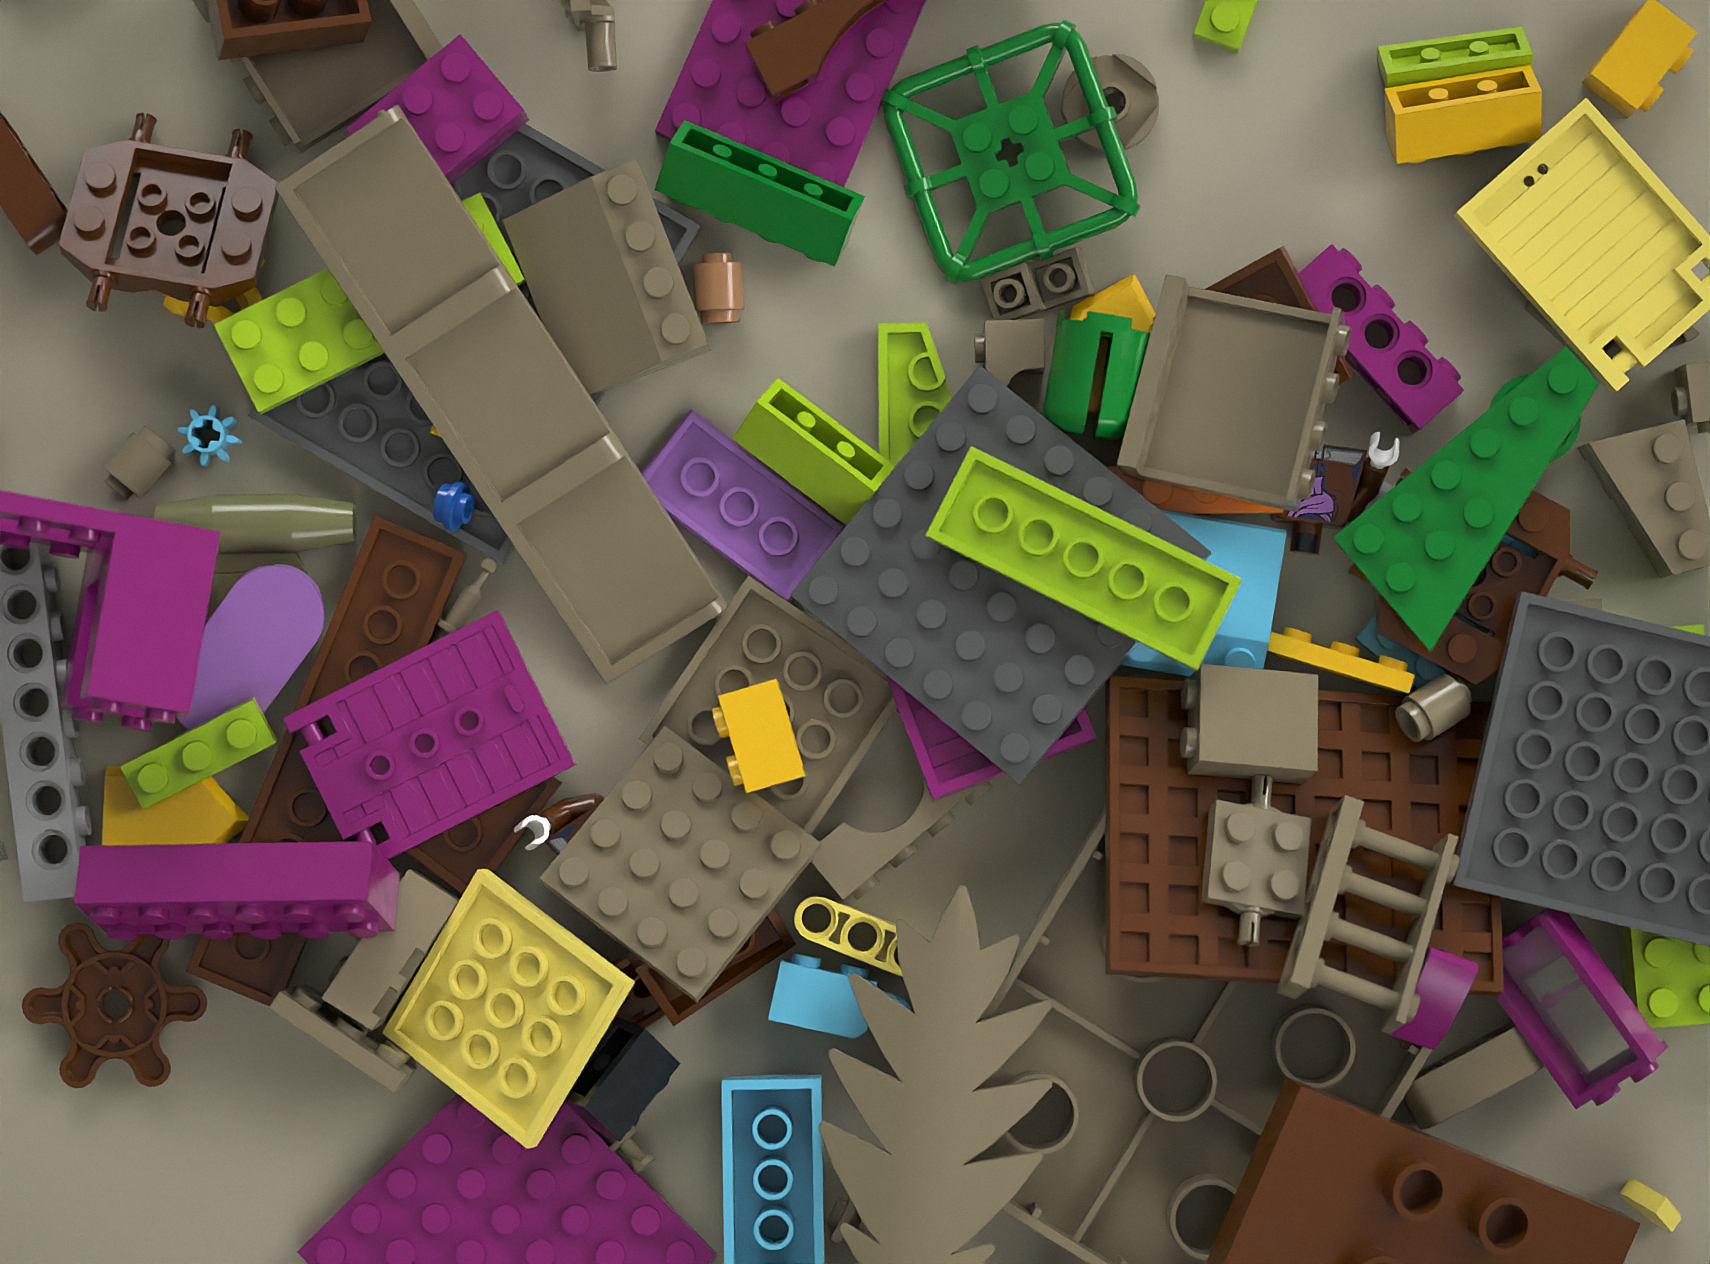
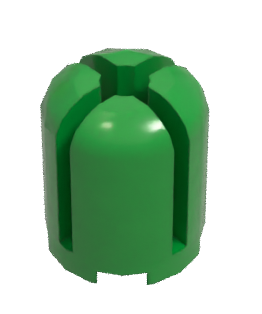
M1066 309L1059 310L1043 408L1045 417L1064 433L1077 436L1083 434L1099 340L1105 339L1108 340L1093 438L1102 440L1124 438L1153 324L1149 327V333L1131 329L1132 318L1088 311L1087 318H1084L1083 321L1064 319Z

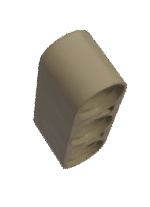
M1511 1022L1421 1069L1403 1099L1419 1129L1425 1130L1446 1121L1536 1073L1544 1067V1064L1514 1022Z

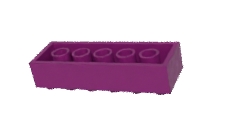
M373 841L81 846L74 904L92 922L105 931L108 937L124 941L137 939V934H155V936L162 939L181 940L185 938V934L203 933L205 937L220 940L232 938L233 933H251V935L262 939H276L281 937L282 932H299L304 937L316 939L326 938L330 932H348L349 935L354 937L373 938L378 935V931H395L400 874Z

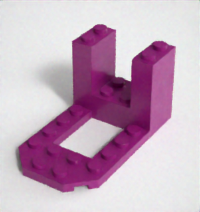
M0 490V545L16 549H29L30 542L50 546L49 554L78 559L80 552L87 553L60 708L73 710L72 719L101 723L103 715L122 718L121 727L139 731H151L152 724H173L175 715L184 716L190 714L221 532Z

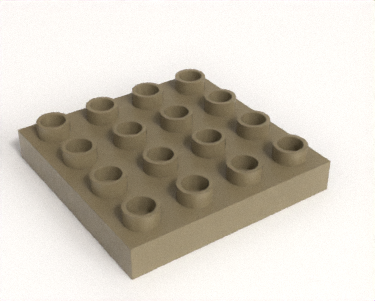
M1104 808L1016 951L1009 972L999 990L977 1021L979 1022L1045 999H1050L1053 1002L1052 1008L1031 1036L994 1074L975 1090L1044 1078L1052 1079V1087L1027 1114L997 1141L966 1163L1041 1151L1043 1153L1042 1161L1037 1165L1016 1195L1001 1210L1089 1264H1207V1258L1286 1077L1391 1119L1432 1050L1381 1031L1386 1009L1323 986L1310 987L1298 998L1293 999L1277 993L1279 984L1105 974Z

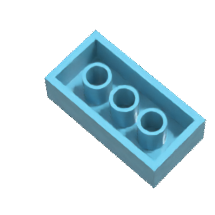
M822 1074L723 1075L721 1080L724 1264H825L823 1138L818 1128L819 1123L823 1121Z

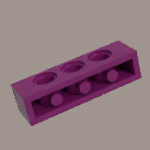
M1331 244L1299 274L1321 313L1332 315L1335 306L1332 303L1331 295L1334 289L1346 288L1353 293L1356 301L1354 310L1343 312L1346 321L1345 325L1351 326L1350 342L1344 357L1414 434L1421 430L1464 391L1457 383L1461 380V376L1448 360L1443 357L1437 360L1425 347L1428 343L1427 337L1413 322L1408 321L1404 324L1391 310L1396 305L1382 287L1377 284L1371 287L1359 274L1363 268L1358 260L1347 249L1342 248L1338 251ZM1378 324L1387 331L1388 343L1385 348H1374L1367 343L1364 336L1367 325ZM1410 360L1419 366L1421 379L1417 385H1408L1401 381L1397 372L1401 361Z

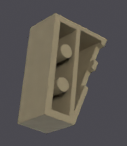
M1685 419L1589 442L1577 448L1585 461L1588 460L1604 485L1602 488L1610 500L1613 499L1629 524V530L1660 578L1710 566V516Z
M416 868L409 869L405 876L398 872L400 878L395 931H378V935L373 938L355 937L360 942L349 957L344 955L329 977V981L332 983L321 998L371 1031L386 1023L461 899L460 896Z

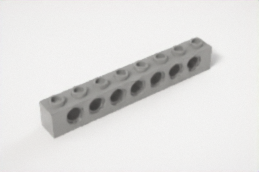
M31 542L29 546V563L20 570H16L10 562V554L13 548L0 545V721L24 904L75 896L81 846H87L85 835H91L92 832L90 811L88 806H82L79 788L80 786H85V767L82 758L75 757L73 738L79 737V720L71 718L73 710L60 708L68 659L63 660L61 640H66L67 638L66 619L62 610L57 611L55 591H60L61 589L60 571L57 563L50 560L49 546ZM31 592L36 599V610L29 618L23 619L17 613L16 602L23 593ZM35 640L41 645L43 656L38 665L30 668L24 663L22 652L27 643ZM42 689L49 698V706L43 715L37 717L30 711L28 701L30 695L35 690ZM46 737L54 744L55 756L49 764L42 765L37 761L34 750L38 741ZM50 786L57 789L61 795V806L54 814L47 813L41 805V795ZM55 835L63 838L68 847L67 855L60 863L51 860L47 853V844Z

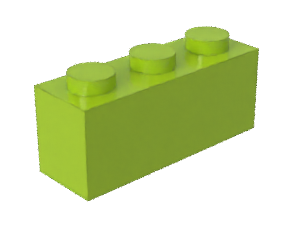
M777 378L756 401L732 438L751 455L758 458L846 526L896 467L780 378Z

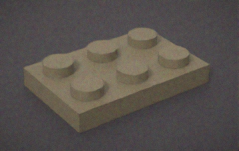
M307 984L303 988L293 986L280 991L269 1007L270 1010L393 1093L406 1085L417 1067L408 1062L411 1056L394 1042L388 1039L384 1044L378 1042L367 1034L370 1029L348 1015H338L326 1007L328 1003L321 999L324 994Z

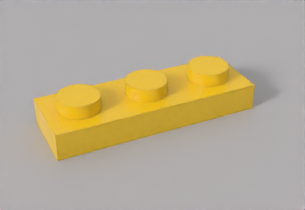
M1285 627L1283 634L1272 631L1270 633L1267 654L1405 696L1411 694L1415 674L1406 672L1408 667L1406 662L1382 655L1379 656L1378 663L1358 658L1361 649L1336 641H1332L1330 649L1311 643L1312 634L1290 627Z

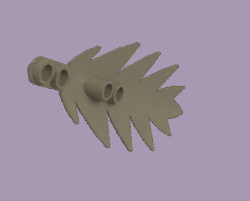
M961 885L944 911L931 942L911 927L904 919L899 918L896 921L898 959L914 1012L857 973H851L849 976V982L861 1013L883 1055L899 1079L835 1048L830 1049L828 1053L841 1083L870 1130L889 1151L887 1152L826 1121L819 1123L818 1128L833 1167L864 1225L876 1239H872L846 1222L840 1225V1232L853 1256L860 1264H983L995 1251L993 1243L958 1252L955 1251L969 1242L1016 1195L1043 1159L1041 1151H1034L966 1163L997 1141L1027 1114L1052 1087V1079L1044 1078L975 1090L994 1074L1031 1036L1052 1008L1053 1002L1050 999H1045L977 1022L1006 978L1020 942V936L1013 934L980 949L977 920L968 888L965 885Z

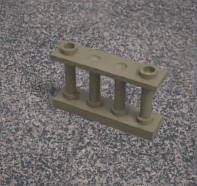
M1345 795L1331 807L1305 894L1304 914L1298 918L1277 993L1296 999L1310 989V987L1315 988L1317 984L1386 1009L1381 1031L1391 1034L1406 1023H1411L1417 1012L1420 995L1414 992L1445 883L1449 884L1452 881L1458 868L1459 855L1454 854L1458 837L1452 834L1446 835L1433 846L1431 851L1365 826L1366 821L1360 819L1364 805L1363 801ZM1360 845L1425 869L1426 873L1419 897L1353 873L1352 866L1346 865L1350 849H1355ZM1346 891L1413 916L1406 943L1339 919V914L1332 911L1337 894L1342 895ZM1331 938L1399 962L1393 989L1385 988L1326 966L1325 960L1319 958L1323 941H1329Z

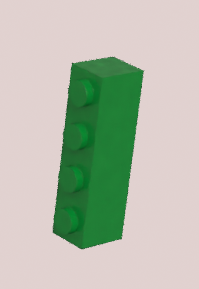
M686 120L683 121L669 144L654 189L669 196L670 199L679 204L693 206L714 215L721 222L735 224L758 234L768 242L780 243L803 253L813 261L824 262L834 267L849 241L865 198L863 195Z

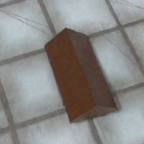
M773 908L698 1002H695L629 951L610 962L635 981L611 1023L613 1025L620 1017L646 1028L666 1015L674 1027L795 946L796 943Z

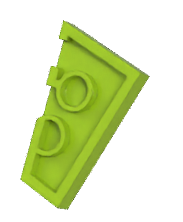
M927 322L878 323L879 454L896 466L952 399Z

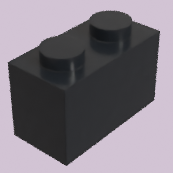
M619 1017L598 1043L564 1101L594 1130L620 1142L627 1132L636 1126L640 1115L657 1093L667 1086L670 1076L680 1065V1062L645 1028Z

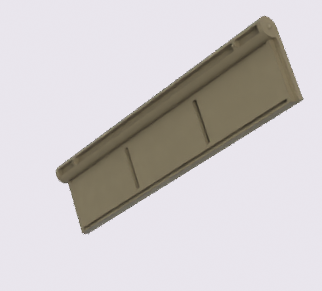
M396 105L387 112L384 110L378 111L376 119L274 185V188L606 684L709 620H715L718 614L727 608L728 604L399 105Z

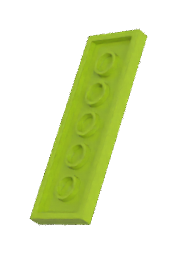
M479 192L463 200V204L517 286L526 283L481 193ZM329 268L213 324L260 415L385 353Z
M972 446L926 533L928 539L1195 671H1198L1243 582L1242 578Z

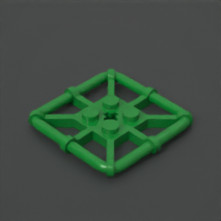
M1063 20L1061 24L1050 23L1038 26L981 49L978 45L966 49V55L904 78L896 83L891 90L885 89L881 98L885 102L883 107L885 123L907 182L903 186L906 197L913 199L933 258L939 269L945 274L944 279L955 285L959 281L967 282L984 278L1040 257L1042 261L1054 257L1053 251L1112 230L1126 222L1130 216L1136 217L1140 209V205L1137 204L1138 192L1136 181L1114 123L1118 119L1114 106H1108L1085 41L1080 33L1075 30L1076 25L1067 20ZM1052 43V47L1031 92L1000 103L987 67ZM1067 50L1090 114L1054 128L1044 98ZM974 72L987 109L958 120H953L908 98ZM903 111L950 132L961 164L925 177L905 122ZM1096 129L1115 181L1118 195L1071 174L1060 142ZM1006 140H1010L1013 145L1022 144L1024 152L1017 155L1018 164L1010 167L1006 160H998L997 153L1003 150L1002 143ZM967 178L977 209L956 254L953 255L931 191ZM1068 186L1112 208L1046 233L1034 198ZM1021 203L1033 238L969 262L990 214Z

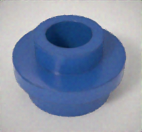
M459 481L453 485L445 483L437 492L433 505V518L436 522L443 523V527L447 530H458L462 523L467 524L472 517L475 499L473 495H470L468 484Z

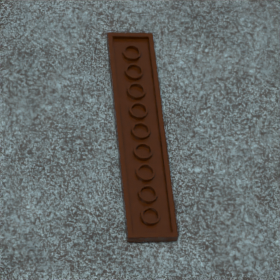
M374 516L293 713L429 645L438 627V619L442 617L467 553ZM329 716L317 722L325 738L337 733ZM286 728L239 843L349 841V839L343 840L299 752L307 748L300 732L290 734L288 728ZM282 932L281 937L276 939H262L251 935V933H233L232 938L220 940L205 937L201 933L185 972L270 1007L279 992L288 989L308 937L300 935L299 932Z

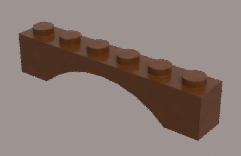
M809 0L794 10L795 17L779 25L776 20H771L751 31L752 39L745 42L746 52L773 104L817 82L827 58L842 36L863 16L889 0H826L824 2L821 0Z

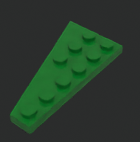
M1567 346L1333 537L1336 544L1429 653L1434 649L1443 631L1456 614L1477 577L1485 568L1524 506L1533 488L1541 479L1555 453L1598 388V381Z

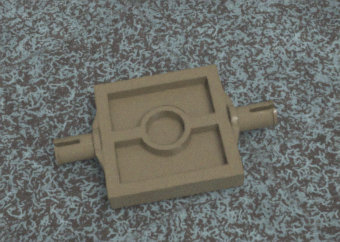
M1265 775L1252 776L1250 803L1241 805L1216 800L1209 806L1201 902L1225 906L1233 912L1240 914L1237 943L1240 945L1246 944V946L1259 945L1261 917L1274 915L1298 919L1304 914L1311 818L1283 813L1271 807L1273 778L1270 776L1265 778Z

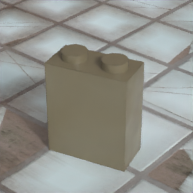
M1201 664L1198 671H1194L1188 679L1184 680L1181 690L1182 709H1188V727H1184L1181 733L1180 754L1181 757L1187 758V774L1249 780L1254 775H1265V778L1267 776L1272 777L1273 782L1305 784L1318 771V674Z

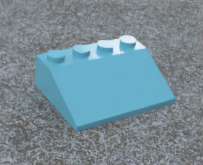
M1159 509L1211 551V555L1206 560L1207 562L1243 579L1201 664L1263 669L1272 627L1286 530ZM1137 643L1120 664L1191 676L1195 671L1140 643Z

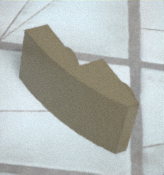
M1074 247L1054 254V257L1043 261L1040 259L1032 263L1025 262L981 278L994 320H1017L1095 294L1080 247Z

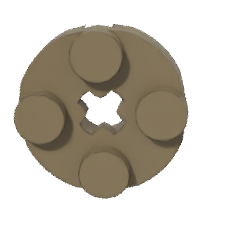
M1124 54L1092 57L1091 59L1104 95L1110 96L1114 91L1121 95L1119 105L1123 111L1117 115L1118 119L1114 123L1124 150L1133 148L1149 135L1159 114V96L1154 77L1142 63ZM1075 70L1070 74L1063 90L1061 114L1066 124L1090 114ZM1096 129L1074 137L1083 146L1096 152H1104Z

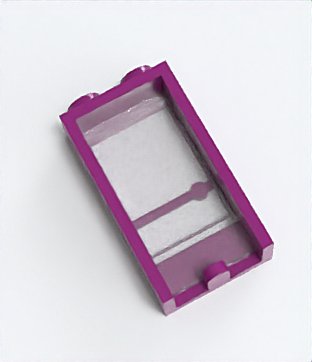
M1546 908L1502 937L1504 992L1495 997L1575 1109L1590 1100L1596 1106H1599L1621 1091L1618 1083L1628 1077L1634 1083H1637L1659 1068L1655 1060L1668 1045L1664 1040L1662 1042L1659 1040L1569 913Z

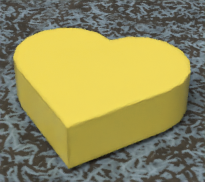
M1628 1180L1619 1193V1196L1626 1203L1642 1213L1652 1223L1669 1233L1673 1232L1682 1219L1680 1212L1665 1196L1637 1180Z

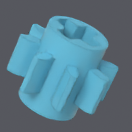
M211 405L208 415L204 416L191 409L189 412L193 421L189 427L178 428V432L187 436L189 444L182 450L183 454L189 456L200 451V465L205 467L210 465L212 456H218L221 460L227 463L230 462V456L227 451L231 444H242V440L232 436L230 430L237 424L238 420L231 416L220 421V408L216 405ZM213 426L214 430L220 432L219 441H210L207 446L206 442L200 440V434L202 431H210Z

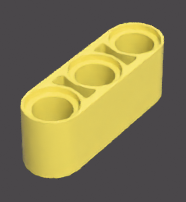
M822 895L808 896L800 902L795 911L794 922L796 929L803 937L903 977L901 967L894 959V951L897 947L896 924ZM821 904L829 910L831 922L827 928L816 932L811 931L805 926L802 915L805 908L809 905ZM860 922L869 923L877 933L874 945L864 950L852 946L848 939L850 928Z

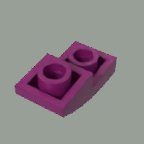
M1430 947L1424 956L1414 992L1420 995L1417 1012L1411 1023H1406L1389 1035L1435 1051L1467 996L1477 974L1478 964L1457 957L1452 953Z

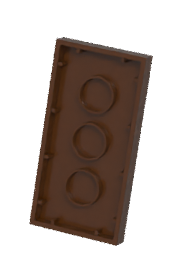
M1286 1077L1206 1263L1623 1264L1641 1223L1620 1211Z

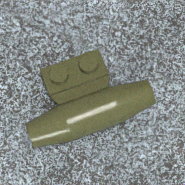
M215 494L158 504L154 512V519L221 532L208 604V620L237 580L247 571L260 566L284 564L298 568L308 575V571L297 552L353 543L356 541L357 534L355 503L301 494Z

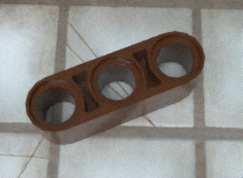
M0 112V206L25 243L38 255L60 240L68 209L11 124Z

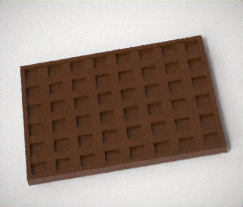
M1110 676L1105 682V974L1279 984L1298 919L1274 915L1261 917L1259 945H1240L1237 943L1240 914L1233 912L1225 906L1201 902L1209 806L1216 800L1241 805L1250 803L1252 780L1187 774V758L1181 757L1180 754L1181 733L1184 727H1188V709H1182L1181 690L1184 681ZM1318 690V771L1305 784L1273 782L1270 803L1271 807L1283 813L1311 818L1305 894L1331 807L1345 795L1364 802L1360 819L1366 821L1365 826L1431 851L1437 842L1446 835L1452 834L1458 837L1454 854H1457L1492 702L1471 701V712L1468 717L1432 740L1422 739L1419 742H1414L1402 731L1395 716L1396 709L1402 705V700L1406 696ZM1360 845L1355 849H1350L1346 865L1352 866L1353 873L1418 897L1426 873L1425 869ZM1445 883L1426 953L1432 947L1478 964L1477 974L1467 993L1468 995L1498 996L1504 992L1501 897ZM1346 891L1342 895L1337 894L1332 910L1339 914L1338 918L1404 943H1406L1413 919L1411 915ZM1331 938L1329 941H1323L1319 958L1324 959L1325 965L1391 990L1393 989L1400 964L1394 960Z

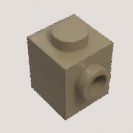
M1710 361L1682 365L1675 369L1677 387H1672L1671 403L1674 415L1681 416V420L1685 419L1686 426L1697 425L1698 434L1710 433Z

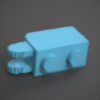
M795 952L792 954L791 961L781 959L768 1020L853 1039L867 1032L868 1024L859 1008L849 982V976L851 973H857L877 987L878 980L868 978L870 969L841 963L839 971L820 967L821 958ZM884 992L911 1010L909 1001H906L905 997L901 998L900 995L896 997L893 993Z

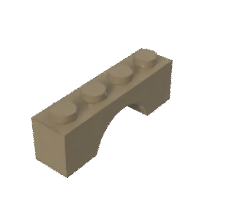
M923 776V791L920 802L906 821L892 829L879 832L863 831L842 822L820 841L821 849L811 862L842 900L850 894L858 900L880 882L874 874L885 864L890 862L894 868H897L917 851L912 842L927 830L934 837L955 819L950 812L952 808L964 798L972 805L993 786L987 781L933 802Z

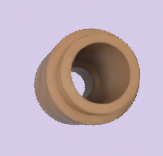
M732 253L703 254V263L693 265L695 310L700 312L701 324L740 322L739 310H744L742 262H732Z

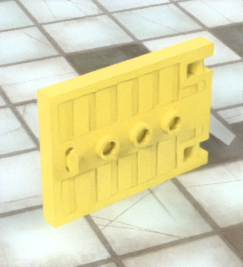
M1587 98L1453 215L1612 394L1629 381V378L1625 375L1634 365L1639 369L1645 367L1710 310V272L1703 279L1699 280L1691 271L1700 261L1710 270V235ZM1613 339L1622 350L1611 359L1602 348Z

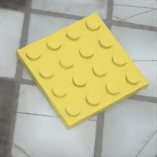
M478 869L382 1034L525 1148H533L539 1144L635 981L490 870Z

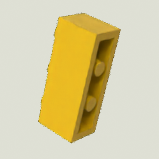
M1530 64L1384 88L1386 139L1396 164L1407 162L1421 163L1427 159L1455 154L1469 155L1475 151L1503 146L1517 147L1527 142L1538 141L1542 137V90Z

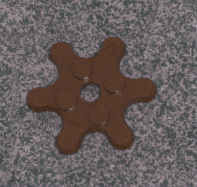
M75 922L62 929L58 944L60 950L70 963L69 977L63 985L57 988L39 987L29 991L23 998L22 1011L27 1020L32 1023H57L68 1031L71 1039L70 1049L59 1067L60 1076L68 1086L83 1088L89 1085L95 1079L101 1064L113 1058L127 1062L132 1068L136 1079L147 1087H156L168 1079L171 1073V1064L169 1058L160 1047L159 1037L161 1030L172 1021H196L203 1016L208 1004L205 993L197 986H172L162 979L159 973V961L168 949L170 940L159 938L155 934H137V939L131 940L126 947L121 950L112 951L102 947L97 941L94 931L84 923ZM111 990L121 991L126 995L128 1002H130V1007H128L127 1013L122 1018H113L104 1010V998Z

